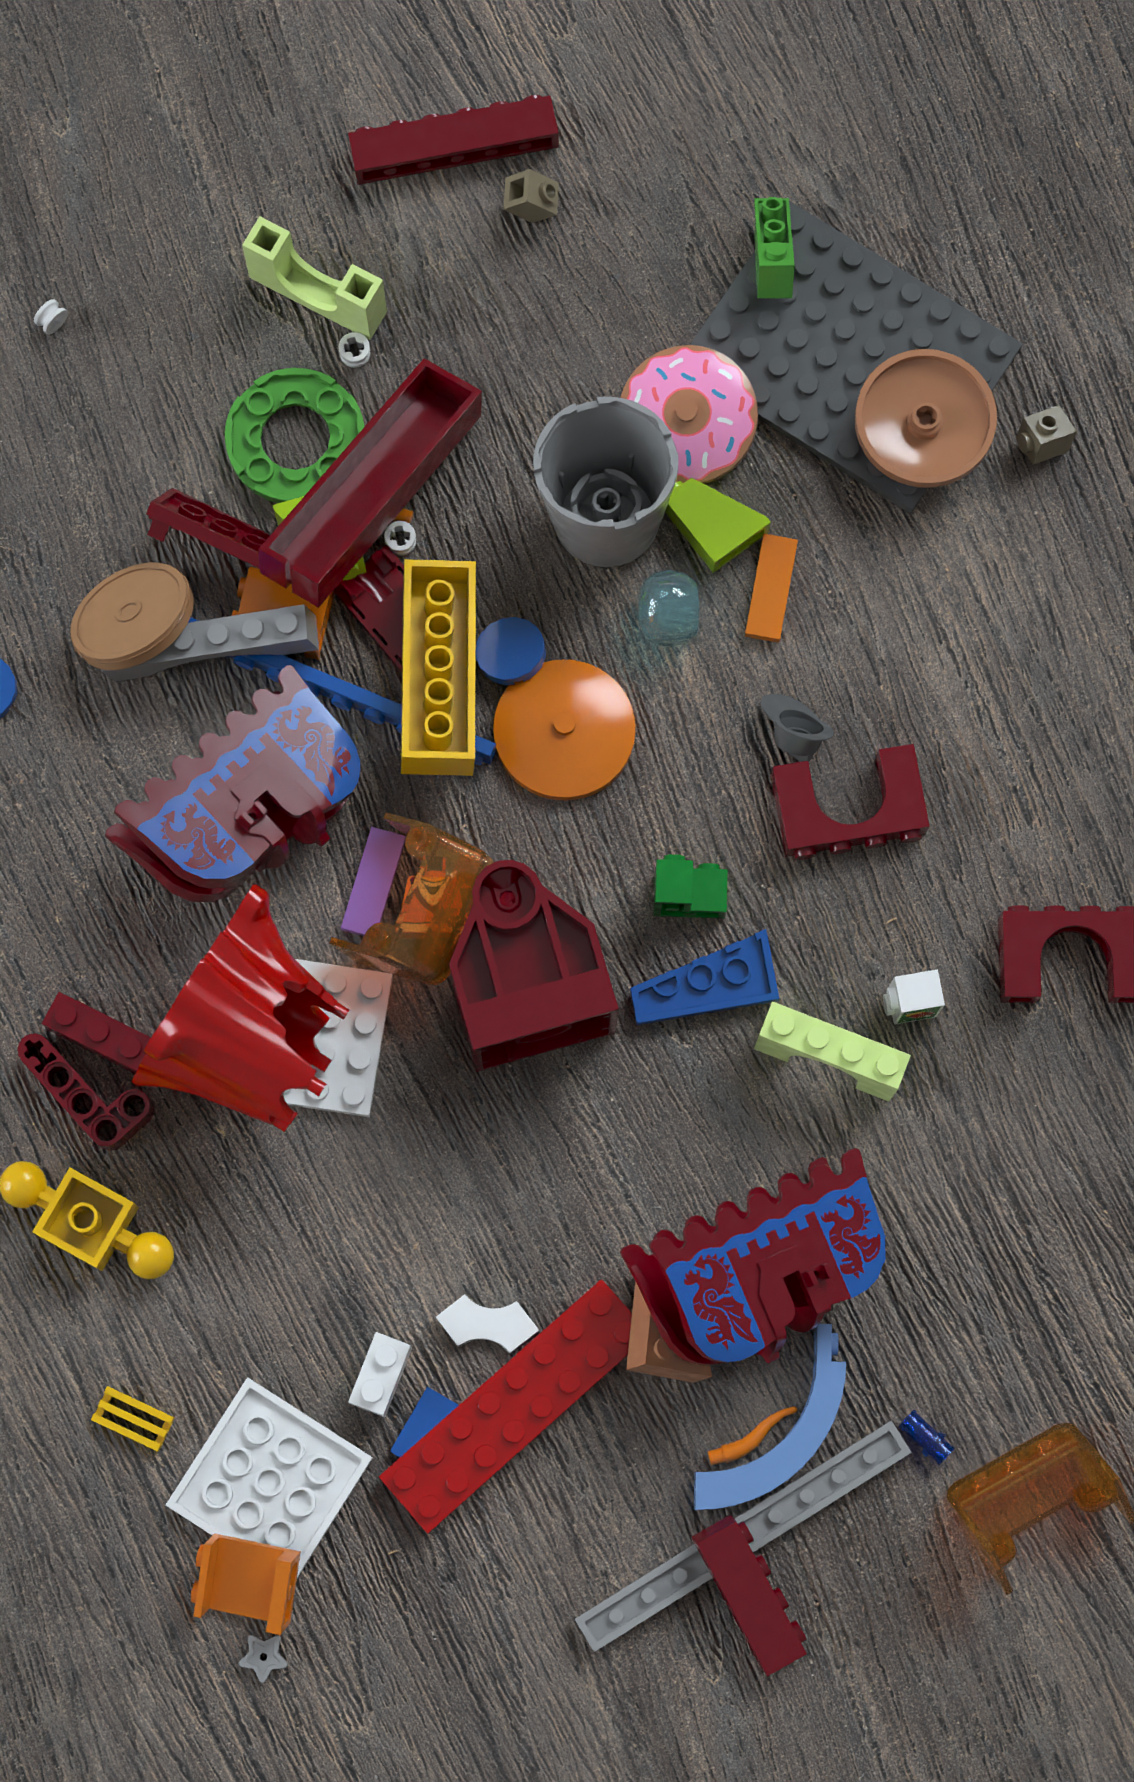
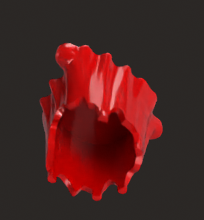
M254 884L242 900L224 931L220 932L207 954L200 960L170 1010L150 1038L143 1051L145 1056L131 1082L137 1086L164 1087L194 1094L274 1125L285 1132L297 1113L286 1103L283 1096L284 1092L291 1088L307 1089L319 1097L327 1085L314 1076L317 1071L310 1066L313 1065L325 1072L332 1061L320 1053L315 1043V1036L330 1019L320 1008L335 1014L343 1020L350 1009L340 1004L287 951L270 913L269 893L257 884Z

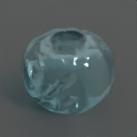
M669 569L653 573L643 581L639 590L638 621L639 627L648 641L656 646L670 648L686 644L697 634L699 625L698 588L696 581L687 574Z

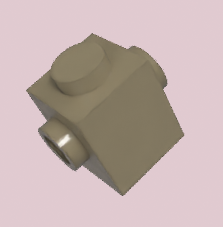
M531 169L505 178L503 210L531 223L557 215L559 182Z
M1060 405L1024 417L1016 440L1021 452L1026 454L1034 465L1069 452L1077 431Z

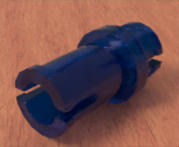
M915 1409L898 1426L923 1449L921 1453L925 1457L930 1455L939 1466L955 1449L954 1446H951L944 1439L946 1435L942 1431L938 1433Z

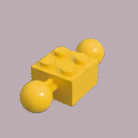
M27 1161L15 1162L3 1171L0 1177V1193L8 1204L16 1208H29L37 1205L45 1209L32 1231L42 1239L100 1271H103L115 1249L126 1255L130 1269L141 1278L156 1279L163 1276L171 1268L174 1260V1250L170 1241L165 1236L157 1232H145L137 1236L127 1230L139 1209L134 1202L70 1167L57 1190L47 1186L44 1172L34 1163Z

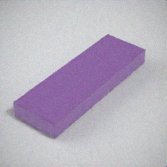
M371 826L341 925L342 931L376 940L405 845L406 836Z

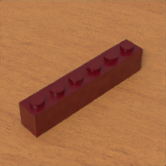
M531 95L522 101L511 103L498 101L489 107L479 109L466 107L459 109L456 113L442 116L440 114H429L420 120L409 122L406 120H396L388 126L377 128L364 126L356 129L355 132L348 133L357 185L559 148V132L551 95L544 97L541 95Z

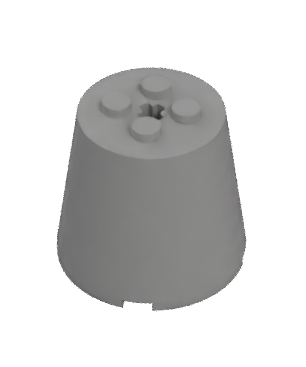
M604 396L597 397V401L586 402L577 406L576 403L569 405L546 424L535 446L533 468L537 487L563 547L572 556L584 563L599 567H614L629 563L640 557L653 543L677 480L679 459L669 428L654 412L628 399Z

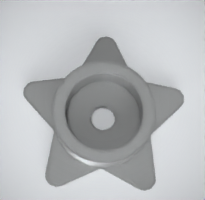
M252 1634L249 1635V1652L239 1661V1666L254 1669L260 1683H265L272 1670L288 1666L287 1661L279 1654L281 1637L276 1635L263 1641ZM262 1653H265L267 1655V1659L265 1661L260 1659V1655Z

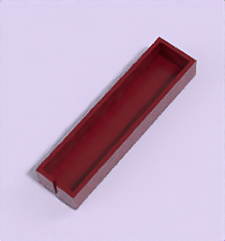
M424 358L258 549L260 573L286 589L292 584V593L319 608L481 417L482 391Z

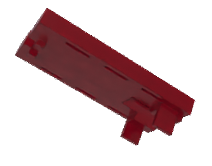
M174 488L169 489L152 500L146 513L149 519L153 520L147 535L161 542L165 541L168 530L171 527L257 568H260L258 549L271 535Z
M386 545L382 549L377 550L366 561V573L359 574L353 579L342 580L334 589V594L402 674V665L397 658L402 661L404 565ZM353 604L365 617V619H362L360 615L355 611V609L353 608ZM375 630H376V632L382 637V639L387 643L386 646H385V645L382 643V641L377 637V635L375 634Z

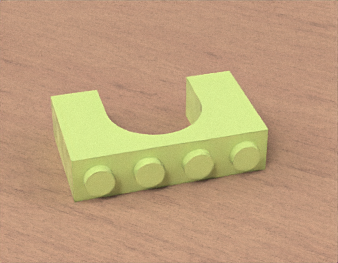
M259 216L242 244L249 277L343 327L363 334L367 339L371 340L387 313L383 280L353 264L342 281L319 272L296 253L290 231Z
M773 1001L754 1047L757 1051L788 1062L790 1056H801L835 1067L858 1081L855 1089L886 1101H890L898 1090L911 1056Z

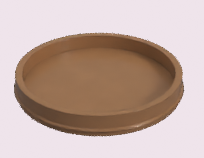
M157 562L133 565L107 577L87 594L73 616L70 633L75 651L88 664L103 670H121L134 667L157 656L178 638L191 617L194 598L186 577L178 569Z

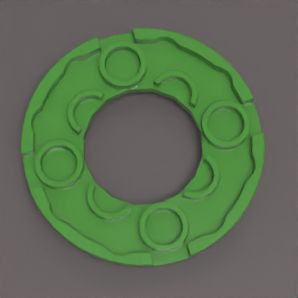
M285 368L267 373L253 381L254 384L234 401L225 426L226 450L236 475L252 492L275 503H282L305 496L364 428L363 417L356 400L342 386L336 383L335 379L311 369ZM292 406L310 408L320 414L328 425L330 433L328 449L324 455L313 465L297 470L282 468L272 462L264 452L261 442L263 427L269 418L282 408Z

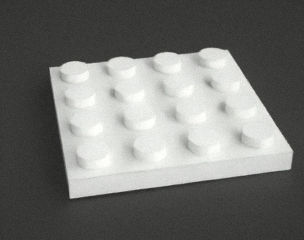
M295 959L340 1004L350 1009V1011L343 1020L335 1014L320 1008L330 1019L315 1036V1043L320 1053L332 1060L325 1072L310 1065L317 1071L314 1076L327 1084L320 1096L318 1097L307 1089L291 1088L284 1092V1099L291 1106L370 1117L393 974Z
M247 1377L166 1503V1506L211 1535L216 1533L301 1551L298 1578L373 1457Z

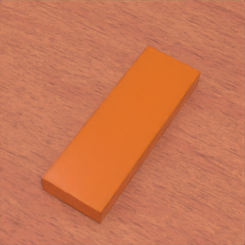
M763 534L744 637L779 643L797 549V539Z

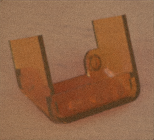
M386 812L383 819L407 836L405 841L407 852L414 858L422 860L394 925L383 922L372 925L366 931L360 945L331 937L329 944L358 964L427 985H438L445 981L451 972L449 963L473 905L472 889L476 877L486 866L494 862L482 849L431 824Z
M1060 1423L1052 1426L957 1480L947 1491V1499L979 1558L1006 1595L1012 1593L1013 1590L1003 1570V1566L1011 1562L1017 1552L1016 1545L1011 1537L1070 1503L1075 1502L1085 1512H1098L1114 1504L1130 1524L1134 1523V1512L1120 1478L1081 1431L1071 1423Z

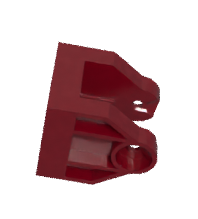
M500 860L486 866L476 877L472 889L473 905L449 963L453 978V990L476 1072L615 1034L619 1008L594 923L545 888L536 873L526 864L515 860Z

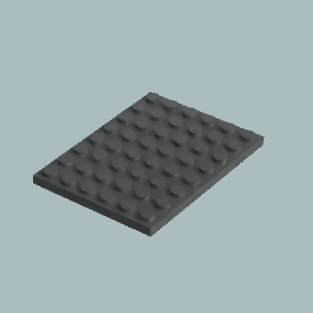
M789 201L795 265L792 298H757L754 251L690 345L716 350L733 360L741 368L754 390L758 408V419L911 514L928 488L905 485L889 478L869 461L859 444L855 430V409L861 388L866 379L881 363L899 353L916 349H934L953 354L968 362L983 376L991 391H993L1020 351L1023 343Z

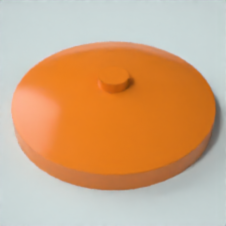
M552 660L544 662L542 668L531 679L525 682L523 680L514 682L515 685H509L506 688L495 711L493 725L494 743H496V752L504 769L521 787L547 799L577 800L603 790L622 773L631 757L634 746L635 717L626 693L609 674L598 667L582 661Z

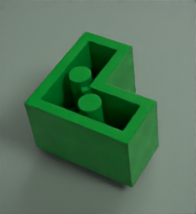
M678 854L664 855L663 859H657L654 873L653 916L725 919L727 912L728 869H720V865L714 863H702L698 865V868H693V860H685V856Z

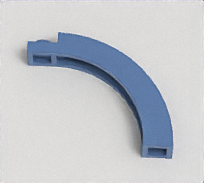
M819 1324L814 1328V1366L810 1393L805 1407L791 1431L772 1450L746 1465L723 1471L695 1472L694 1511L731 1507L760 1497L786 1482L815 1454L835 1420L845 1384L846 1362L832 1361V1355H838V1333H832V1324Z

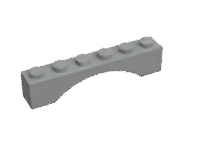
M303 604L187 623L182 633L169 647L152 659L134 667L121 670L101 669V672L116 682L148 677L173 666L210 658L263 654L288 655L319 650L316 615Z

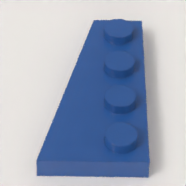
M764 929L742 941L727 945L710 955L695 959L678 969L670 970L631 987L630 993L636 1026L779 1001L767 930Z

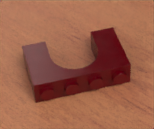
M914 744L878 750L875 760L882 791V805L872 818L858 824H842L832 820L822 812L815 799L808 761L773 766L771 780L785 857L795 856V860H805L815 857L816 852L830 850V854H842L851 851V846L865 844L867 849L887 845V840L900 839L901 843L921 840L922 835L927 833L930 825Z
M1015 905L1009 906L1007 908L1008 911H1003L998 917L1000 1003H1036L1041 998L1040 960L1042 948L1051 937L1067 932L1085 935L1101 948L1107 963L1108 1003H1134V906H1119L1115 908V911H1101L1100 906H1082L1079 908V911H1065L1064 906L1054 905L1044 907L1043 911H1029V906Z

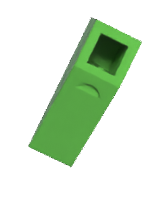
M754 198L757 298H792L795 265L789 198Z

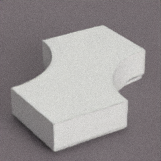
M464 1294L436 1316L458 1347L473 1340H489L501 1345L508 1353H512L539 1332V1329L517 1301L502 1308H486L475 1304Z

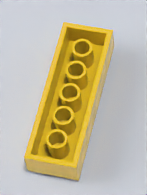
M404 559L401 774L473 776L475 764L476 561Z

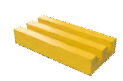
M107 1386L104 1391L105 1394L102 1400H100L91 1420L159 1452L175 1417ZM112 1397L165 1421L162 1428L109 1404ZM105 1411L157 1434L156 1441L150 1440L104 1418Z

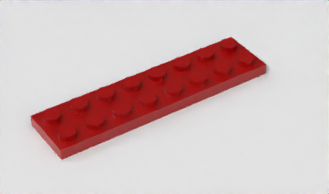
M602 1279L599 1280L379 1476V1479L423 1530L429 1534L628 1356L632 1313Z

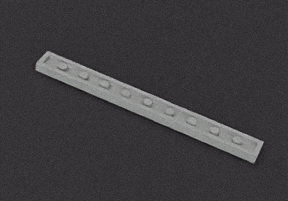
M891 1420L739 1515L735 1520L737 1523L744 1521L754 1539L749 1546L754 1552L912 1452ZM693 1544L575 1618V1621L595 1652L707 1582L712 1576L698 1549Z

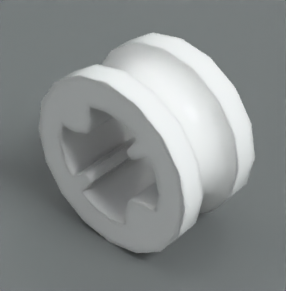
M51 299L41 306L34 317V323L37 326L43 325V331L48 335L57 331L68 317V311L65 308H58L59 303L55 299Z
M351 332L343 336L339 343V353L342 362L349 367L357 368L369 361L370 344L363 334ZM356 343L358 348H364V350L360 349V355L353 357L351 352H345V350L349 351V345Z
M396 521L386 528L384 534L385 544L396 556H405L414 550L416 534L414 528L409 523ZM403 531L405 537H410L409 541L405 539V545L397 546L396 540H390L392 536L396 538V532Z

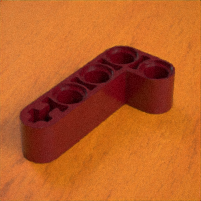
M36 1033L28 1034L19 1042L17 1051L21 1061L87 1135L102 1149L108 1151L117 1150L152 1119L154 1105L150 1098L141 1090H127L107 1107L45 1037ZM33 1046L39 1048L41 1053L50 1061L45 1067L36 1057L32 1056L33 1054L30 1049ZM58 1071H68L69 1080L66 1085L59 1088L53 1087V1075ZM83 1097L92 1098V1109L86 1114H77L75 1106L78 1100ZM135 1099L143 1100L145 1103L144 1111L138 1116H129L127 1114L128 1104ZM106 1124H115L117 1126L116 1136L110 1141H102L99 1136L100 1129Z

